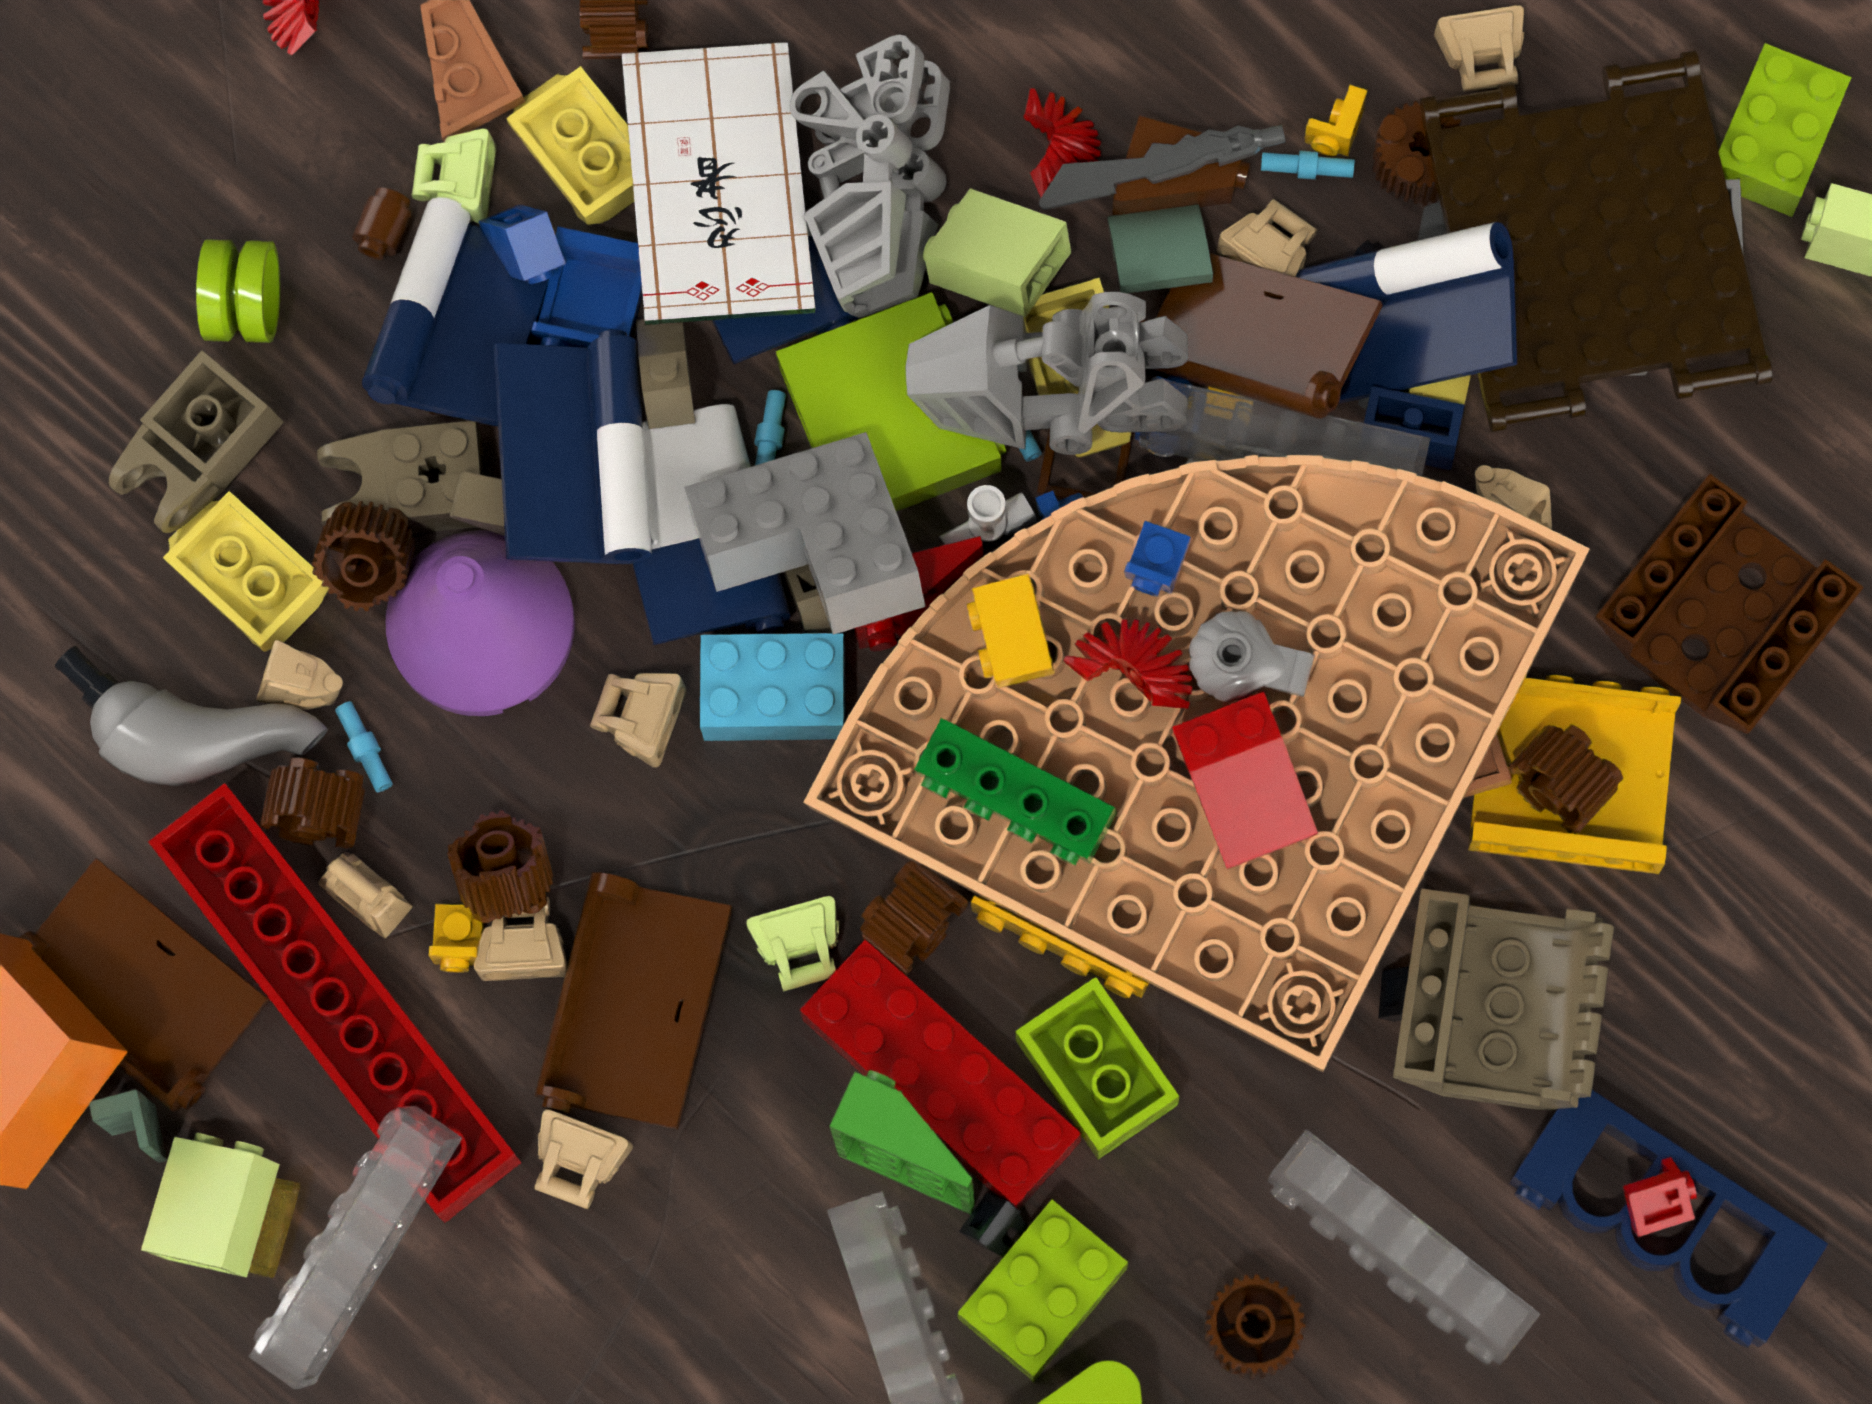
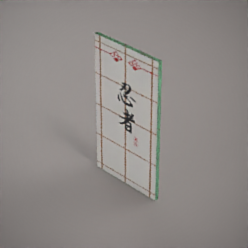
M788 42L622 54L645 325L815 313L807 224L804 217L805 205L796 119L790 112V100L793 90Z

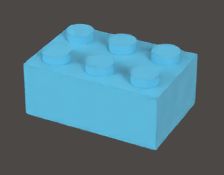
M833 633L701 635L700 729L704 741L837 739L846 722V647L843 633L834 635Z

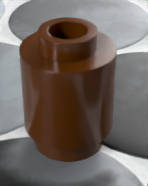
M377 188L375 194L368 197L352 236L353 240L359 245V252L376 260H383L385 256H394L411 217V212L408 210L411 201L406 196L392 189Z

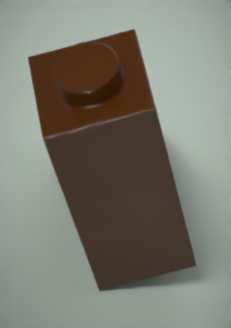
M1139 116L1126 159L1144 158L1153 143L1175 145L1187 134L1197 137L1202 133ZM1241 159L1219 167V162L1205 165L1193 173L1152 184L1146 178L1117 184L1116 194L1113 197L1112 215L1198 204L1199 207L1231 203L1235 189L1244 190L1251 163Z

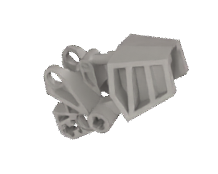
M904 35L891 36L856 54L863 78L840 88L825 71H822L799 86L790 100L792 116L802 125L815 129L818 140L826 146L813 153L808 160L809 170L820 180L824 199L805 212L804 217L841 307L845 312L858 318L918 297L926 269V263L923 259L924 247L931 236H935L938 226L924 212V203L938 198L944 191L947 183L944 170L924 151L935 147L942 139L950 81L935 63L924 61L922 50ZM902 51H905L909 56L906 59H901L898 68L893 63V59L901 58ZM928 76H931L935 82L934 84L927 85L924 93L920 90L921 84L927 83ZM811 94H819L821 105L817 112L812 115L801 114L800 106L804 98ZM922 117L930 118L931 126L929 131L922 137L913 138L911 136L913 123ZM863 172V182L845 183L840 187V183Z
M1123 292L1095 294L1091 297L1084 310L1066 309L1059 311L1053 315L1052 322L1043 325L1042 332L1027 333L1023 316L989 305L909 344L905 366L907 395L939 429L1025 449L1026 430L1050 428L1049 446L1053 451L1066 455L1082 454L1089 451L1092 447V428L1096 424L1106 431L1119 433L1175 431L1187 425L1188 400L1186 396L1163 378L1145 383V369L1173 368L1186 363L1188 359V336L1166 316L1140 322L1146 319V301ZM1107 305H1118L1116 307L1104 308ZM1042 357V361L1074 386L1079 387L1078 394L1023 396L1022 381L1018 379V372H1027V359Z

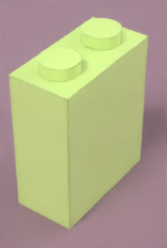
M1831 183L1825 198L1816 197L1812 211L1807 216L1801 240L1809 242L1804 258L1872 277V194Z
M970 188L960 203L955 204L951 208L947 221L936 236H931L924 247L923 259L926 263L931 284L1026 318L1071 254V248L1065 221Z
M196 1133L194 1141L174 1137L141 1250L165 1260L247 1278L280 1164L262 1157L264 1148L253 1144L236 1141L234 1149L222 1147L224 1140L206 1134Z

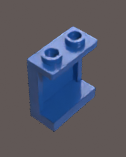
M557 227L555 236L566 264L552 269L554 275L549 278L538 322H533L531 329L535 344L587 348L592 341L599 338L600 333L608 330H621L632 338L643 296L638 243Z

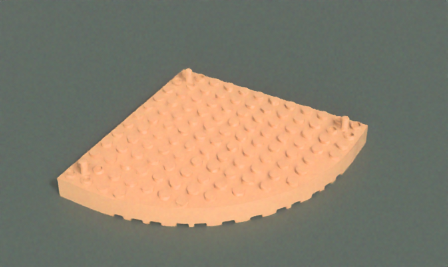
M1258 455L1245 456V458L1224 461L1193 462L1153 475L1146 474L1130 478L1090 497H1082L1052 512L1049 517L1033 526L1018 531L1014 534L1013 538L994 552H989L966 569L963 575L944 594L941 593L914 625L908 628L898 641V645L877 668L849 714L803 803L810 809L919 865H924L942 877L1132 973L1138 978L1301 1062L1324 1072L1585 562L1590 548L1498 503L1445 481L1439 482L1417 476L1416 473L1372 465L1369 462L1323 458V456L1287 455V457H1258ZM1145 521L1191 537V542L1172 594L1160 590L1158 597L1142 593L1131 587L1133 580L1125 577L1124 569L1127 562L1131 560ZM1029 574L1055 674L998 688L994 676L989 678L984 676L978 650L987 647L983 631H973L966 603L975 601L972 588ZM1243 611L1249 612L1254 616L1255 620L1262 622L1274 644L1314 654L1304 697L1266 687L1260 688L1248 697L1264 691L1318 835L1227 870L1172 727L1238 701L1234 699L1233 701L1223 702L1202 691L1197 685V680L1190 668L1188 672L1182 675L1192 677L1191 682L1185 683V685L1192 686V694L1178 696L1190 702L1189 709L1152 706L1143 692L1139 691L1120 670L1109 668L1107 672H1102L1101 676L1086 681L1063 662L1065 656L1085 658L1077 649L1075 643L1077 640L1086 642L1083 638L1086 632L1106 643L1101 624L1108 622L1119 639L1121 619H1127L1129 630L1134 619L1139 620L1138 631L1148 622L1150 626L1145 639L1156 628L1162 630L1158 638L1166 634L1172 638V641L1158 657L1180 649L1183 653L1182 656L1171 666L1188 665L1189 667V646L1191 640L1197 635L1201 624L1214 618L1216 614L1221 612ZM943 718L1115 807L1117 814L1091 863L1089 864L1079 859L1076 866L1071 865L1050 853L1053 847L1051 843L1037 836L1033 843H1029L1008 832L1006 829L1010 822L993 814L990 820L987 821L963 808L967 801L966 799L952 792H949L945 799L920 786L924 778L919 776L914 769L940 719Z

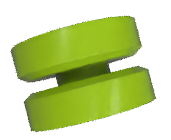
M207 239L204 241L198 261L196 282L197 317L200 334L204 341H230L236 334L237 329H239L245 342L270 343L273 341L277 330L280 307L279 258L273 241H246L240 254L232 240Z

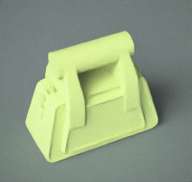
M482 128L449 136L445 139L444 143L419 145L412 198L418 201H429L438 197L449 198L462 204L461 207L469 212L471 221L479 223L478 221L487 218L497 149L489 131ZM434 165H441L440 179L432 181Z
M825 896L750 917L747 920V928L758 946L757 951L765 959V963L767 962L768 965H778L780 970L778 975L783 992L829 979L836 971L833 958L830 959L829 949L837 946L839 935V920H836V903L832 896ZM818 953L820 962L790 970L789 960Z

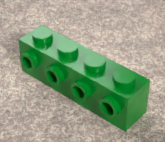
M943 718L940 719L914 769L919 776L924 778L920 785L923 788L945 799L949 792L966 799L967 801L963 808L987 821L990 820L993 814L1010 822L1006 829L1008 832L1029 843H1033L1036 836L1051 843L1053 847L1050 853L1076 866L1079 859L1089 864L1091 863L1117 814L1115 807Z

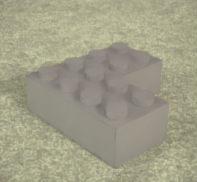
M866 432L684 487L693 523L716 592L808 564L833 635L925 607L917 566Z

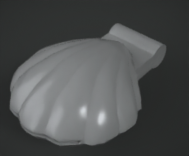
M1230 611L1218 613L1214 618L1201 624L1197 635L1191 640L1189 646V668L1201 690L1223 702L1233 701L1234 699L1239 701L1262 687L1304 697L1315 655L1274 644L1260 620H1255L1254 616L1249 612Z

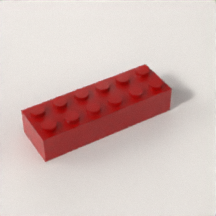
M866 939L800 1009L802 1020L863 1076H867L869 1070H872L896 1082L894 1088L904 1095L956 1160L997 1197L1007 1200L1018 1210L1021 1209L1081 1143V1133Z

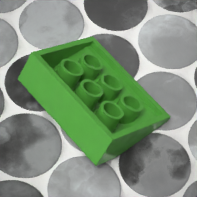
M869 1070L867 1076L854 1072L830 1125L838 1156L971 1215L975 1208L972 1178L904 1095L894 1088L896 1082L872 1070Z

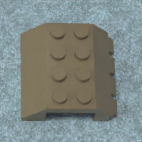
M1421 888L1393 1078L1445 1097L1534 1110L1578 1107L1579 1098L1591 1097L1595 1062L1584 1060V1056L1597 1054L1602 1016L1592 1013L1591 1008L1603 1007L1608 968L1597 965V961L1610 960L1614 926L1603 923V919L1597 917L1595 912L1567 909L1566 917L1563 919L1470 906V895Z

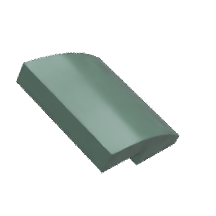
M1199 204L1107 217L1120 292L1135 293L1213 282L1210 254Z

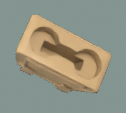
M1509 6L1439 18L1434 36L1449 66L1453 69H1459L1463 92L1496 88L1499 84L1511 82L1514 85L1518 84L1517 69L1513 64L1514 60L1520 56L1519 53H1521L1520 49L1524 39V9L1522 6ZM1498 63L1499 65L1498 69L1479 72L1474 70V66Z
M1272 199L1265 210L1259 215L1250 213L1222 231L1218 241L1217 254L1296 277L1306 261L1307 254L1304 246L1312 241L1318 230L1281 203ZM1272 223H1277L1294 236L1289 238L1272 226Z
M1486 465L1477 468L1475 480L1478 496L1498 503L1552 529L1550 489L1547 485L1526 478L1510 469L1491 468Z
M275 640L256 700L262 703L293 705L304 710L319 708L325 705L330 706L336 702L343 681L322 659L296 650L282 641Z
M640 673L634 679L608 674L590 727L601 732L612 733L615 736L614 740L617 742V745H620L631 756H636L652 767H659L687 688L678 674ZM621 694L628 697L621 717H613Z
M346 851L336 860L333 859L326 867L327 871L318 882L332 898L383 938H387L413 908L394 886L365 865L355 854H349Z
M547 897V904L537 913L528 914L522 911V915L519 916L516 913L512 914L511 918L534 917V924L508 925L507 916L504 915L501 919L496 918L493 920L492 926L486 927L483 930L478 945L477 958L474 962V969L481 980L498 981L565 977L568 961L560 930L557 928V925L549 923L548 916H550L549 897Z
M545 1110L542 1113L541 1128L538 1133V1155L540 1160L543 1159L542 1162L544 1164L534 1189L588 1210L598 1184H601V1182L606 1184L611 1180L632 1151L633 1144L619 1135L558 1112ZM560 1167L584 1175L581 1186L556 1177Z

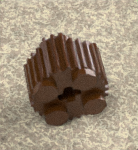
M579 0L580 28H582L585 34H590V46H582L583 59H622V54L649 51L648 23H646V19H640L639 13L640 5H648V0Z
M1417 101L1413 102V106L1405 103L1402 110L1397 107L1394 110V115L1389 113L1383 119L1378 129L1372 170L1376 172L1375 180L1380 181V189L1386 188L1388 193L1394 191L1395 198L1398 199L1400 196H1403L1404 202L1413 199L1414 204L1422 203L1423 207H1425L1430 201L1432 204L1437 203L1439 195L1423 127L1420 105ZM1454 116L1439 119L1441 130L1461 126V120H1455ZM1421 152L1426 153L1428 156L1423 157Z
M359 501L358 506L352 502H343L335 508L331 518H328L323 526L312 561V566H314L313 575H317V578L322 581L321 585L323 587H329V594H337L336 599L344 603V608L346 609L353 606L354 610L358 611L361 607L365 612H368L369 608L375 604L380 605L382 599L388 602L390 596L396 597L398 590H402L405 587L414 557L415 547L413 546L415 538H411L412 530L407 529L409 525L408 518L399 509L389 508L384 510L383 504L375 507L371 501L368 505H365L363 501Z
M1572 724L1565 731L1560 727L1548 725L1538 733L1508 768L1511 774L1519 776L1518 778L1522 782L1516 787L1517 792L1524 797V800L1533 809L1540 813L1547 809L1553 814L1559 815L1564 820L1561 827L1569 833L1573 832L1576 834L1587 825L1616 793L1618 784L1623 780V775L1612 762L1607 759H1601L1594 754L1592 749H1588L1592 741L1584 731Z
M291 758L289 766L279 765L271 771L260 827L269 829L271 826H275V828L280 829L278 837L282 838L281 840L299 843L304 846H313L314 841H325L327 839L336 840V848L348 849V847L352 848L354 846L365 795V788L362 785L364 776L350 770H336L335 774L326 773L322 770L318 771L319 763L305 758Z
M500 810L498 814L491 811L488 816L481 814L479 819L474 822L475 825L472 826V831H464V837H458L453 844L448 845L449 852H447L461 902H463L465 908L470 909L473 919L482 923L491 922L496 918L501 919L504 915L507 918H511L514 913L519 916L522 915V911L528 914L539 912L547 904L548 900L545 892H550V885L553 884V872L541 828L534 827L532 823L526 824L523 819L517 822L515 817L511 818V815L505 814L504 810Z
M912 860L906 863L895 876L893 882L897 886L886 899L878 895L867 906L861 916L865 922L860 928V931L863 932L862 939H866L905 975L912 971V965L916 956L924 962L935 952L947 936L945 932L949 927L948 918L953 912L960 917L968 905V901L933 871L924 865L918 866Z
M1255 1274L1254 1279L1244 1275L1242 1281L1234 1278L1231 1286L1228 1284L1224 1285L1222 1292L1218 1291L1215 1299L1211 1301L1205 1317V1341H1209L1208 1351L1215 1352L1213 1359L1215 1361L1219 1360L1220 1367L1231 1375L1239 1374V1378H1243L1245 1374H1249L1250 1380H1254L1255 1375H1259L1261 1379H1264L1267 1372L1273 1376L1277 1369L1282 1371L1287 1364L1292 1362L1294 1355L1297 1354L1300 1348L1299 1345L1304 1337L1301 1334L1305 1329V1324L1302 1323L1305 1315L1299 1312L1302 1306L1301 1303L1294 1302L1296 1296L1294 1294L1288 1296V1288L1286 1286L1282 1289L1279 1288V1281L1276 1280L1272 1284L1269 1282V1277H1265L1262 1280L1259 1274ZM1255 1316L1257 1323H1266L1267 1331L1261 1332V1338L1254 1339L1250 1333L1243 1332L1241 1326L1247 1324L1246 1317Z

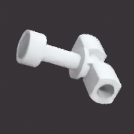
M983 485L975 488L968 497L969 521L940 535L939 541L941 546L981 536L982 542H991L997 540L1003 533L1006 537H1009L1036 522V517L1022 492L1005 501L1004 495L998 488Z

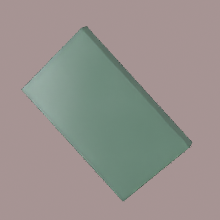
M137 1089L91 1101L89 1106L92 1120L112 1136L135 1130L139 1149L158 1163L168 1160L156 1106Z

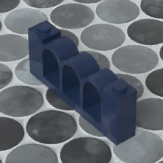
M1593 1090L1591 1097L1579 1098L1578 1107L1556 1110L1509 1182L1510 1185L1517 1189L1514 1195L1533 1209L1539 1210L1541 1206H1544L1551 1210L1558 1201L1563 1216L1576 1228L1588 1233H1605L1615 1229V1238L1621 1254L1632 1265L1646 1271H1664L1673 1267L1674 1280L1680 1293L1691 1304L1703 1309H1723L1717 1318V1321L1726 1326L1723 1333L1734 1342L1746 1348H1749L1751 1343L1759 1348L1767 1342L1828 1245L1824 1240ZM1602 1131L1651 1162L1641 1180L1658 1175L1660 1170H1663L1661 1160L1671 1157L1680 1171L1688 1170L1694 1182L1696 1192L1709 1200L1704 1211L1676 1252L1669 1255H1653L1644 1251L1636 1243L1632 1235L1627 1203H1625L1619 1213L1609 1217H1596L1586 1213L1577 1204L1573 1195V1179L1576 1171ZM1719 1208H1722L1768 1239L1738 1287L1728 1294H1713L1703 1290L1695 1282L1690 1271L1692 1252Z

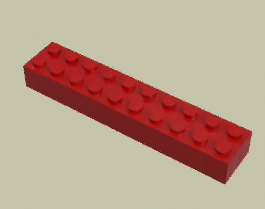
M225 783L148 841L432 1210L444 1223L522 1163Z

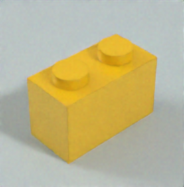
M1029 574L972 588L975 601L966 604L973 631H983L987 648L978 650L985 678L994 676L998 688L1055 674Z

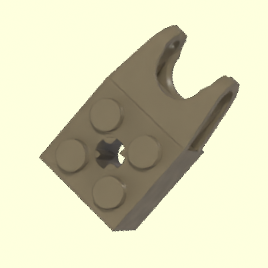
M201 351L140 419L143 424L115 463L109 476V486L115 492L123 495L142 486L152 478L166 477L167 490L160 502L154 523L163 533L174 532L188 523L221 494L284 422L259 397L204 351ZM216 418L215 421L209 425L210 421Z
M475 421L381 430L335 441L317 450V460L321 466L336 468L342 471H352L362 476V484L357 494L344 502H352L358 506L359 501H363L365 505H368L371 501L375 507L383 504L384 510L389 508L399 509L408 518L409 525L407 529H411L412 534L476 527L450 517L460 473L465 471L485 476L482 435ZM442 473V475H439V482H429L430 476ZM343 502L322 511L323 526L326 520L331 518L335 508Z

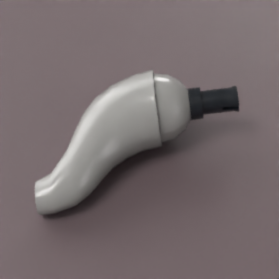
M76 645L67 650L55 664V668L61 671L84 694L82 700L92 709L90 725L93 739L100 748V757L120 772L150 784L179 786L201 782L248 760L281 750L302 756L309 752L328 731V728L315 716L293 705L265 704L234 709L207 708L185 702L166 689L158 691L149 684L135 681L119 683L110 673L103 674Z

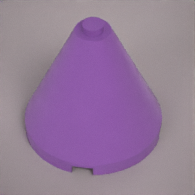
M488 530L466 531L445 537L431 544L413 558L405 587L402 590H398L396 597L390 596L385 621L386 637L390 653L405 681L422 698L452 713L467 716H490L504 713V709L515 706L527 699L532 701L552 684L563 669L572 648L575 633V614L566 582L552 561L506 559L505 536Z

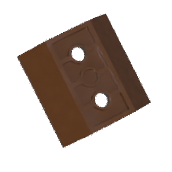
M1709 474L1595 616V620L1629 662L1673 695L1681 697V701L1702 717L1749 734L1864 587L1827 559L1818 568L1745 515L1743 511L1748 501L1712 474ZM1745 568L1758 570L1764 580L1763 586L1756 590L1745 588L1739 581V571ZM1689 639L1701 641L1706 646L1707 657L1701 661L1689 660L1682 652V643Z

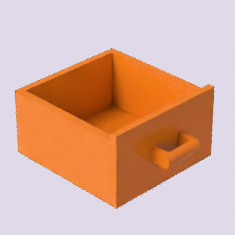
M0 933V1185L27 1189L128 1051L32 950L33 945L29 940Z

